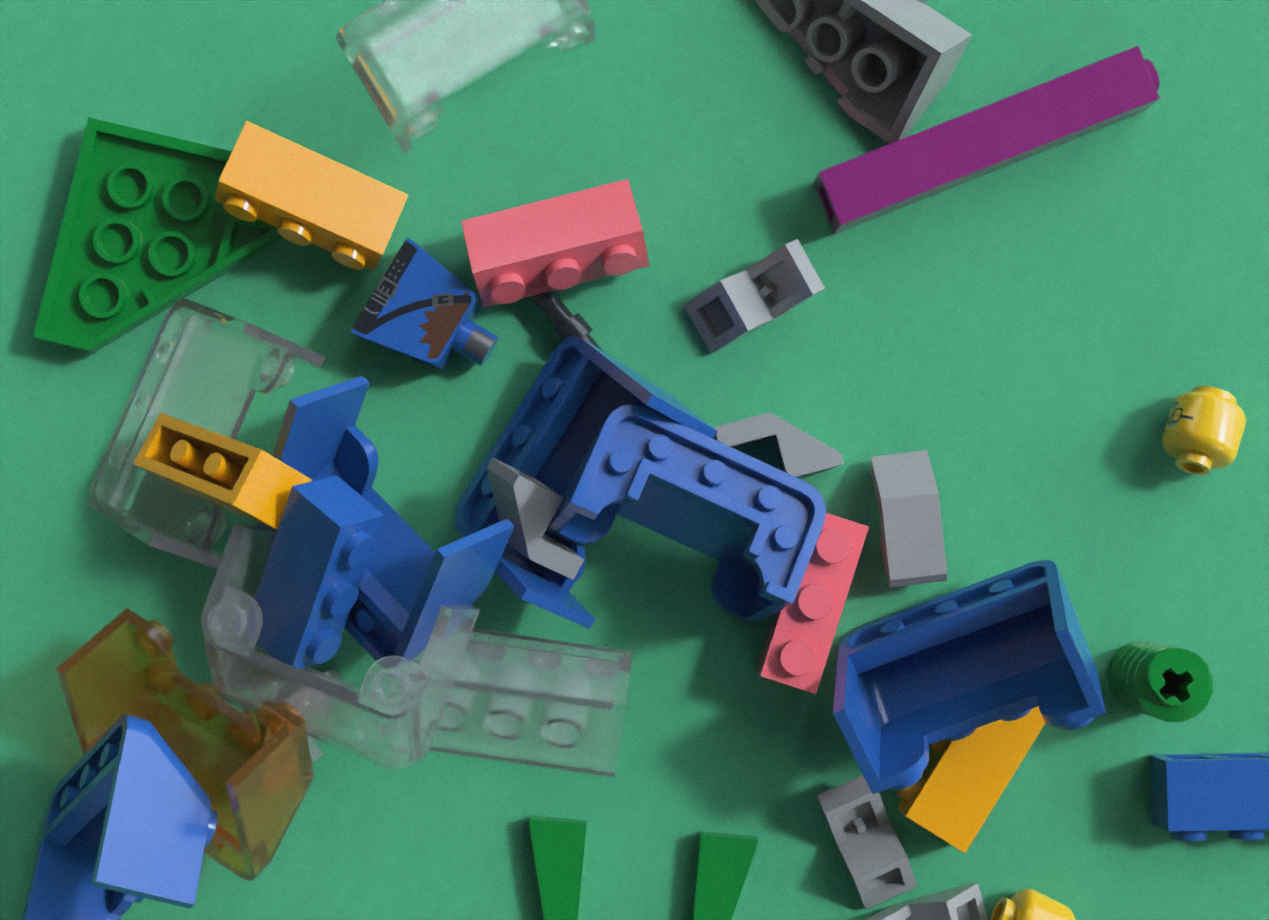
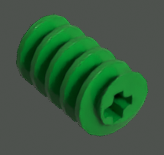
M1134 641L1122 646L1116 652L1108 668L1109 686L1114 697L1126 708L1165 722H1184L1196 717L1208 705L1213 693V676L1208 664L1197 653L1185 648L1151 641Z

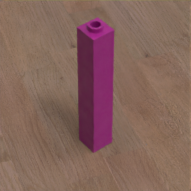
M1136 46L820 171L813 184L834 234H837L1142 113L1160 99L1157 92L1160 88L1159 76L1153 63L1149 59H1144L1139 46Z

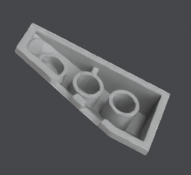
M754 0L780 32H789L808 56L804 62L815 75L822 73L842 98L837 102L849 117L889 144L901 140L907 135L948 83L972 34L934 9L917 0Z

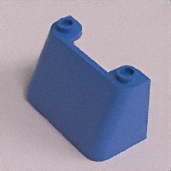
M630 404L620 406L612 411L599 429L562 496L564 498L546 531L572 543L580 545L594 544L605 537L618 514L718 560L710 586L714 601L726 613L754 625L793 604L824 525L826 506L819 491L809 483L685 425H681L646 407Z

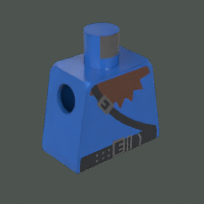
M406 238L351 329L353 334L368 343L439 370H443L455 351L479 366H483L499 339L496 335L473 322L482 306L480 298L409 238Z

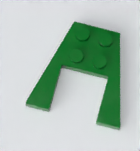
M530 816L529 828L544 920H578L587 820ZM700 831L692 920L732 919L758 845L756 836Z

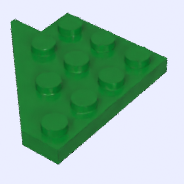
M88 117L33 338L95 353L283 239L278 233L277 227L257 218L254 222L236 218L223 208V203L215 200L218 181L232 151Z

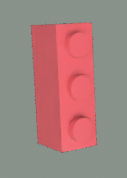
M628 179L461 220L472 273L484 308L497 304L513 303L521 298L556 289H568L576 284L612 275H624L632 270L650 266L642 225Z
M826 513L824 525L793 604L773 614L756 667V672L761 677L814 694L817 693L869 526Z

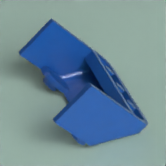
M569 337L562 341L553 351L461 496L455 512L456 528L463 537H466L499 522L487 466L492 457L536 478L563 496L599 429L611 412L620 406L635 404L646 407L710 438H714L718 431L676 398L580 337ZM545 531L544 534L557 539L585 559L584 545L572 543ZM507 543L495 572L520 599L589 629L596 620L569 592L574 583L581 577L585 569V560L574 580L529 560Z
M363 376L290 399L272 456L312 479V481L337 475L385 515L376 538V549L368 560L358 588L359 595L357 601L350 610L344 628L378 664L385 668L393 669L416 658L486 592L515 526L508 519H505L440 547L434 552L372 488L377 474L378 453L374 444L355 426L370 384ZM256 522L262 538L272 549L277 530Z
M127 714L120 716L56 786L46 812L22 920H121V916L129 910L133 902L140 903L143 898L189 909L195 905L204 848L210 843L217 825V812L211 810V800L208 794L150 721Z

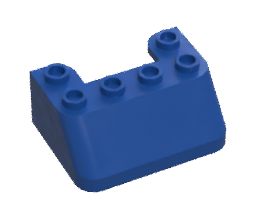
M1040 560L1022 565L865 624L847 634L839 643L833 715L872 794L890 788L902 790L917 783L929 763L930 744L944 739L948 741L963 739L972 734L976 728L998 720L1013 721L1027 715L1032 708L1039 706L1040 713L1046 724L1053 727H1061L1065 730H1075L1084 727L1095 717L1106 713L1093 658L1064 581L1055 562L1050 560Z

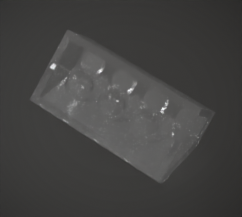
M450 625L416 658L391 669L390 745L615 777L633 651Z

